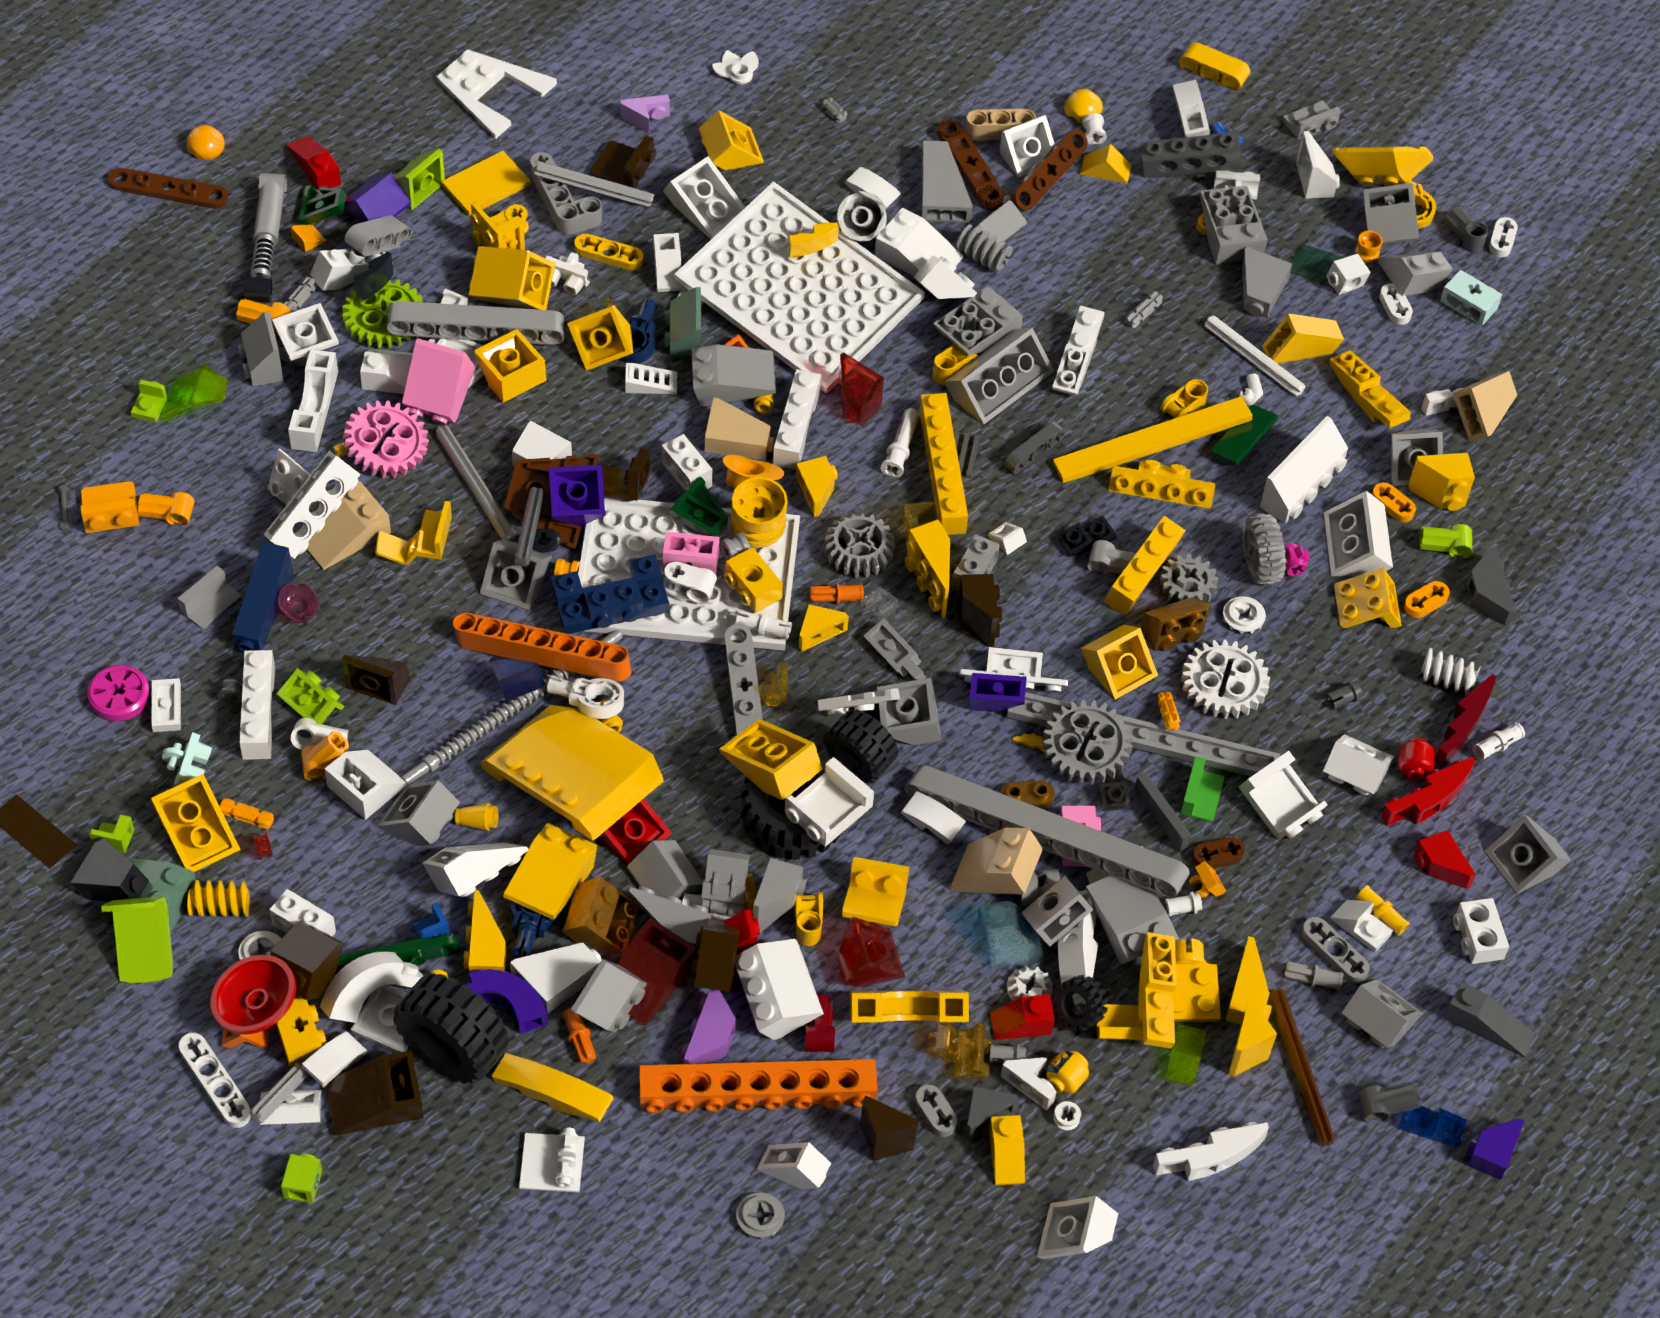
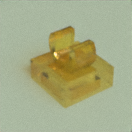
M949 1022L938 1024L937 1032L930 1033L928 1036L931 1041L936 1042V1046L927 1048V1052L934 1057L942 1056L948 1062H959L961 1035Z

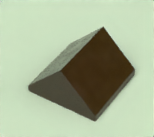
M865 1095L862 1103L860 1126L873 1161L913 1150L916 1146L919 1120Z

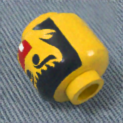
M1074 1050L1058 1053L1046 1067L1045 1073L1048 1082L1051 1083L1056 1093H1075L1089 1076L1087 1060L1083 1055Z

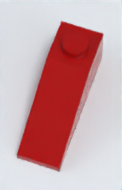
M309 136L286 145L316 190H319L321 186L333 188L341 185L339 166L328 150Z

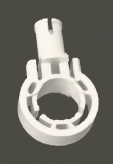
M551 676L548 681V693L569 698V704L578 707L588 717L596 719L610 718L620 713L624 707V690L614 680L606 678L591 680L578 678L573 682ZM605 694L609 697L612 696L611 700L604 702L603 706H600V702L592 701L597 695Z

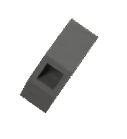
M1491 547L1471 570L1467 587L1472 606L1501 624L1510 625L1512 617L1516 614V604L1514 600H1511L1509 594L1510 582L1507 578L1505 579L1503 573V558L1499 557L1496 547Z

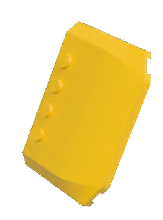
M555 705L548 706L480 762L481 767L488 774L500 782L505 778L572 821L574 829L592 841L664 782L661 771L651 752L599 720L584 715L579 708Z

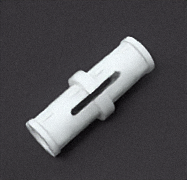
M739 609V615L736 617L735 624H743L751 630L758 631L760 635L766 633L785 639L789 638L792 622L770 618L769 614L765 613L758 615Z
M1517 722L1502 731L1496 730L1487 739L1473 745V754L1478 760L1482 761L1495 752H1503L1511 743L1524 738L1525 731Z

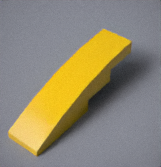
M505 1053L491 1076L495 1082L519 1089L523 1095L529 1098L547 1102L551 1108L557 1111L597 1122L601 1121L614 1099L611 1094L587 1082L551 1067Z

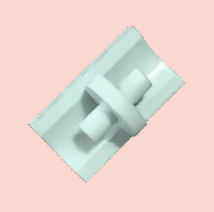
M192 732L184 752L181 750L182 745L180 743H175L173 748H166L163 751L162 758L168 763L167 769L175 770L176 766H179L173 787L205 772L204 769L191 765L192 760L206 765L212 747L198 742L199 734Z

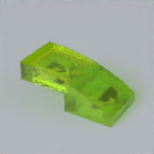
M1178 1024L1175 1044L1172 1048L1165 1076L1166 1080L1194 1086L1207 1031Z

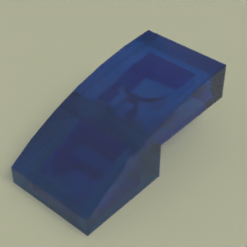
M1421 1105L1420 1108L1402 1112L1398 1129L1446 1145L1459 1147L1467 1119L1442 1108L1435 1112Z

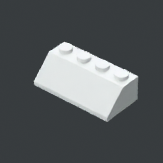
M1326 416L1267 477L1260 508L1283 523H1286L1290 518L1296 519L1301 513L1305 502L1310 504L1315 499L1318 489L1320 487H1327L1333 477L1332 474L1335 471L1340 473L1347 463L1345 457L1348 447L1330 417Z

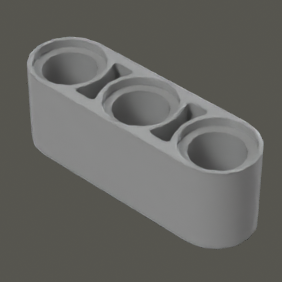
M388 215L353 225L345 235V242L366 257L399 248L400 243L410 239L412 230L394 216Z

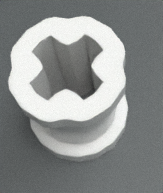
M1098 113L1086 115L1082 123L1087 132L1085 135L1088 144H1102L1107 137L1106 132L1102 128L1104 125L1103 116Z

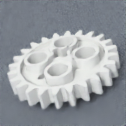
M1225 639L1220 646L1215 640H1213L1211 647L1203 643L1201 650L1194 648L1193 655H1188L1187 661L1184 663L1181 681L1184 682L1183 691H1188L1187 699L1195 698L1194 707L1203 705V713L1208 712L1210 709L1213 710V717L1215 718L1219 712L1223 713L1224 719L1228 718L1229 713H1232L1237 719L1240 711L1247 716L1249 715L1250 708L1256 711L1259 703L1263 704L1265 695L1268 693L1270 677L1267 676L1268 668L1262 667L1264 660H1255L1256 651L1248 654L1247 645L1239 649L1237 641L1232 646H1228V642ZM1231 661L1233 664L1223 697H1219L1218 694L1226 666Z

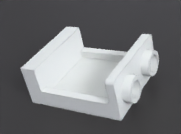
M1289 751L1239 786L1267 827L1279 840L1286 835L1289 839L1303 830L1300 825L1305 821L1310 825L1323 816L1321 810L1327 806L1325 801L1320 804L1317 803L1289 765L1295 760Z
M833 757L826 763L825 773L797 797L794 798L792 795H789L786 798L785 813L791 822L802 826L812 840H818L826 847L873 807L874 791Z

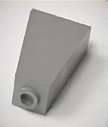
M923 140L922 218L926 221L970 223L972 203L948 142Z

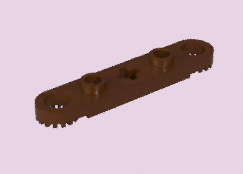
M952 119L941 121L938 126V137L941 141L948 142L958 169L980 204L989 210L1000 208L1004 203V191L999 187L998 181L968 134L963 130L962 125L959 121L956 122L955 119L954 121ZM953 129L955 132L948 134V132L945 133V130ZM989 195L996 196V197H997V200L994 199V201H993V200L991 199V201H990V199H988L987 196H989Z
M1078 129L1067 132L1019 183L1017 188L1011 192L1010 201L1014 203L1020 212L1032 209L1082 155L1088 145L1086 135ZM1073 137L1078 139L1077 142L1079 141L1078 148L1073 144ZM1048 167H1050V169H1051L1050 172H1049L1050 175L1047 173ZM1020 194H1023L1024 198H1026L1025 205L1020 201Z
M116 168L108 175L110 187L117 191L212 209L224 207L229 200L227 190L217 185L127 168ZM124 176L127 178V180L124 182L114 181L117 177ZM168 185H171L173 188L169 189L168 191H164V188H167ZM214 194L222 196L219 200L209 199Z

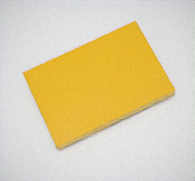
M504 151L442 181V187L468 216L471 215V204L475 202L483 210L531 185L530 179Z

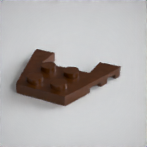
M589 454L588 457L566 456V458L550 459L549 457L516 460L504 505V512L523 522L530 489L532 487L542 488L544 497L536 531L546 528L555 529L560 534L561 545L576 551L581 526L552 519L549 468L597 465L599 455Z

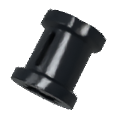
M546 528L536 531L533 546L539 552L555 551L561 544L560 534L555 529ZM546 536L551 537L552 541L548 544L542 543V538Z

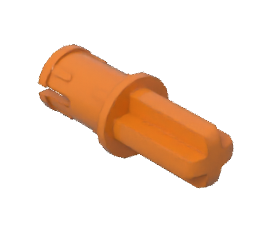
M835 583V586H814L810 588V599L812 602H836V604H840V601H863L864 589L862 584L839 585V583Z
M571 1008L565 1010L562 1017L569 1031L568 1040L571 1043L573 1042L579 1061L589 1064L596 1059V1054L589 1038L591 1032L585 1027L581 1015L571 1010Z

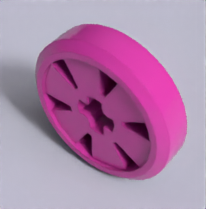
M114 665L101 670L91 679L87 695L91 709L99 717L109 721H125L137 716L145 709L150 699V689L148 681L141 671L127 665ZM115 691H117V692L123 691V692H124V694H122V695L118 693V694H116V695L114 696V692H115Z

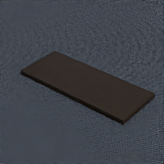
M17 794L0 808V828L49 869L77 846L75 842Z

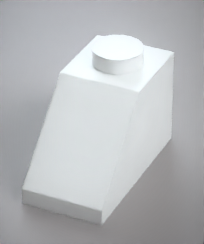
M809 1142L774 1144L768 1146L757 1170L798 1188L813 1189L819 1188L824 1182L831 1163Z

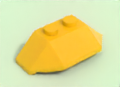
M1427 147L1333 148V154L1360 185L1372 187L1374 184L1393 186L1407 183L1433 161V155Z

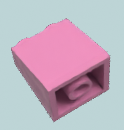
M417 338L402 404L405 408H410V415L418 414V418H422L424 414L431 416L432 421L438 424L446 425L447 421L455 424L476 367L465 352Z

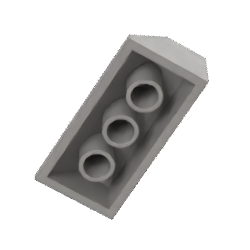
M1033 328L1015 329L944 381L953 400L984 425L1054 372V369Z

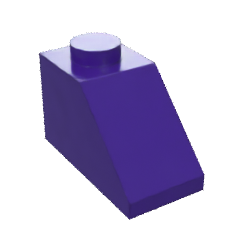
M972 673L970 690L971 710L1000 712L1025 704L1027 677Z
M1518 1118L1484 1129L1478 1140L1472 1138L1466 1155L1471 1157L1468 1167L1501 1180L1525 1120Z

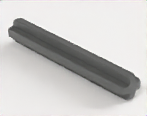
M532 487L529 491L515 554V563L518 566L522 565L525 567L530 562L544 497L542 488Z

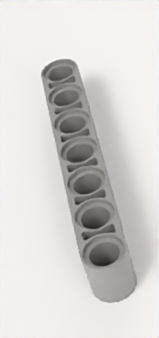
M395 301L388 306L387 330L391 334L398 336L494 341L518 329L530 344L556 345L564 339V316L562 313L553 310Z

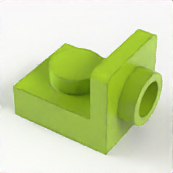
M140 380L138 384L140 394L131 410V417L156 423L167 401L165 386L154 381Z

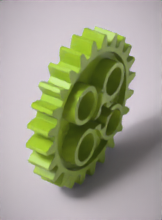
M399 279L394 284L389 280L381 290L363 302L356 298L355 291H350L351 298L346 297V305H343V322L345 323L346 330L351 331L352 338L358 336L359 343L367 340L369 347L376 342L378 348H381L383 343H387V346L391 348L392 342H396L400 346L401 339L403 338L407 341L411 340L410 336L391 334L387 330L388 306L392 302H422V295H417L416 288L410 290L409 283L401 286Z

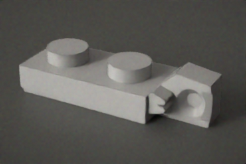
M884 618L863 635L868 643L903 678L908 674L914 680L926 678L923 674L924 672L918 667L922 661L917 653Z

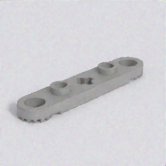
M743 624L731 625L725 632L726 655L737 735L758 719L763 720L752 633ZM739 632L746 639L742 643H735L730 637L734 633L737 634ZM741 682H746L747 686H750L748 691H742V688H740Z

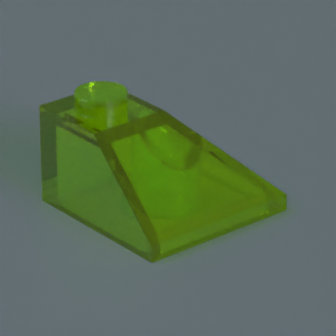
M206 364L178 378L173 382L159 421L168 422L207 409L215 404H220L226 397V388L229 381Z

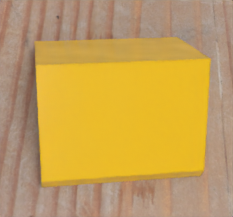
M614 305L567 323L586 371L633 353L630 324Z
M1249 999L1240 1025L1228 1074L1231 1076H1236L1268 1060L1277 1035L1255 1001Z

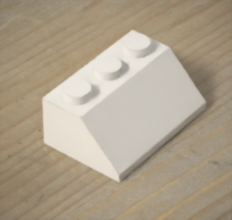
M1365 491L1324 512L1331 576L1355 577L1382 567L1385 571L1393 568L1385 505Z
M796 939L756 944L736 956L735 965L760 1033L773 1040L779 1039L824 1014Z

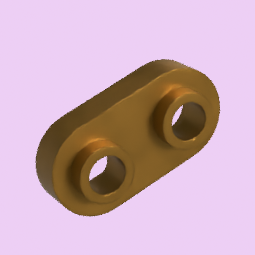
M1046 781L1008 783L1000 791L1001 794L1038 808L1049 807L1055 797L1053 786ZM1037 791H1044L1045 794H1039ZM1010 793H1016L1018 795L1012 796L1010 795Z

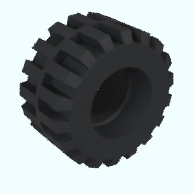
M851 709L846 711L824 734L823 742L831 759L834 757L864 783H874L898 756L897 744L888 730L878 720L861 710Z

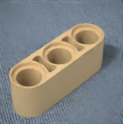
M1029 109L972 110L967 114L965 133L968 134L971 140L975 141L1001 140L1002 131L1036 119V115Z

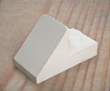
M1346 900L1330 919L1372 951L1376 952L1392 935L1393 930L1371 914L1373 902Z
M1047 1059L1006 1060L1002 1065L1001 1077L1047 1111L1054 1103L1056 1090H1054L1050 1082L1038 1078L1045 1070Z

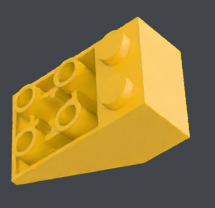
M935 520L910 529L909 540L906 543L907 557H905V564L908 571H914L917 576L916 581L920 591L929 590L932 595L928 598L930 608L933 612L941 610V618L943 619L946 617L949 593L950 538L939 520Z

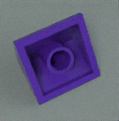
M385 173L373 176L346 198L344 209L360 222H366L388 215L396 217L411 204L393 174Z
M602 465L549 468L552 519L567 524L583 526L605 516Z

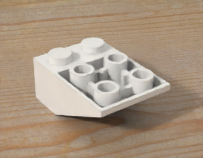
M506 842L446 847L424 861L423 865L440 892L465 897L476 890L475 886L483 880L486 882L495 878L499 874L498 870L504 866H511L522 859L521 855L527 852L528 848Z

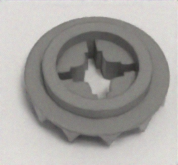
M754 1193L745 1197L740 1202L736 1213L740 1230L746 1232L750 1238L754 1236L759 1237L761 1240L770 1235L775 1236L776 1232L782 1228L785 1217L781 1202L767 1193ZM758 1206H761L764 1215H769V1217L764 1218L763 1225L758 1223L757 1218H752V1216L757 1214Z

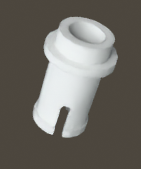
M1189 892L1187 896L1165 899V906L1169 917L1188 912L1197 914L1199 910H1202V901L1199 893Z

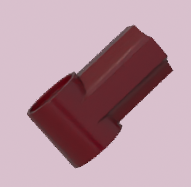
M817 994L824 1014L808 1022V1026L805 1027V1052L834 1053L833 998Z

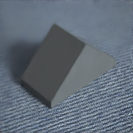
M974 1087L966 1137L970 1140L988 1129L991 1117L1009 1116L1015 1112L1019 1098L1011 1093Z

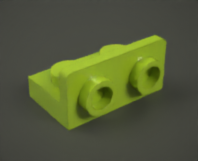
M297 668L277 692V695L302 717L313 719L318 724H322L335 707L339 710L345 707L338 701L341 696L329 686L326 689L320 685L322 679L310 670L305 673Z

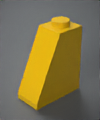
M1288 313L1262 345L1265 355L1278 364L1333 354L1344 338L1335 320Z

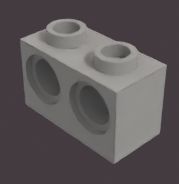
M975 534L954 572L952 590L959 592L961 575L990 574L997 562L999 544Z

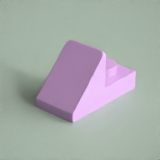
M668 95L621 100V118L649 133V119L660 120L670 116V100Z

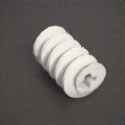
M1429 648L1421 673H1423L1425 682L1434 676V685H1438L1443 679L1444 688L1448 689L1454 683L1455 692H1459L1464 686L1465 695H1468L1473 691L1480 667L1475 671L1474 662L1472 661L1467 667H1464L1463 658H1460L1454 664L1453 655L1451 654L1446 660H1443L1442 651H1439L1433 657V648Z

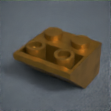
M1191 597L1145 612L1141 628L1154 651L1160 649L1168 651L1176 647L1178 643L1184 641L1189 643L1195 642L1203 635L1210 606L1205 601Z
M602 877L578 883L562 932L577 943L583 942L589 947L625 954L640 907Z

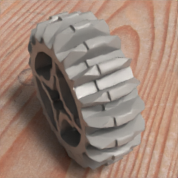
M852 512L849 518L842 515L840 521L834 520L832 527H828L826 531V537L824 538L825 557H828L829 565L835 564L836 572L844 568L845 577L850 571L854 572L855 578L862 572L868 578L870 571L877 576L879 568L885 570L887 563H891L893 559V553L895 552L893 533H890L889 525L884 526L882 519L875 521L873 514L869 518L865 517L863 512L860 516H855ZM875 539L879 543L880 547L878 549L874 546L872 540ZM841 540L845 542L847 547L845 550L839 544Z
M1256 514L1252 517H1247L1242 529V548L1251 576H1253L1256 584L1268 585L1281 581L1286 569V551L1284 549L1285 542L1282 538V532H1280V525L1271 514Z

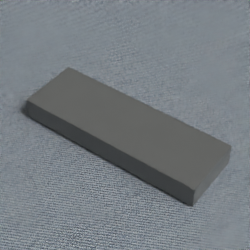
M1146 773L1138 776L1134 789L1177 850L1181 852L1187 849L1191 837L1188 829Z

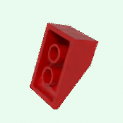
M643 798L597 839L629 865L634 860L633 858L637 857L653 840H665L672 832Z

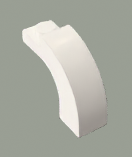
M394 952L370 953L353 960L335 975L325 991L320 1008L331 1019L356 1023L365 999L374 990L392 984L412 988L423 975L416 965L403 962Z

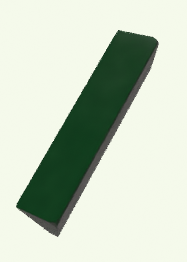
M1250 405L1249 410L1252 413V421L1231 427L1211 449L1216 463L1220 465H1238L1278 420V415L1257 405Z

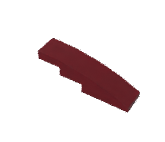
M1491 674L1457 704L1453 715L1455 720L1448 725L1444 736L1446 742L1438 748L1435 762L1441 767L1462 748L1474 732L1485 711L1497 676Z

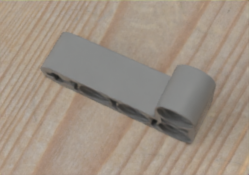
M535 153L530 159L531 177L559 232L570 235L599 226L602 222L601 201L596 197H585L574 201L566 184L534 175L537 161L555 165L548 153Z

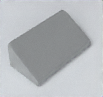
M1009 200L979 223L978 226L982 228L981 234L984 231L989 232L988 240L992 236H996L997 245L1000 241H1006L1026 225L1027 221L1014 203Z

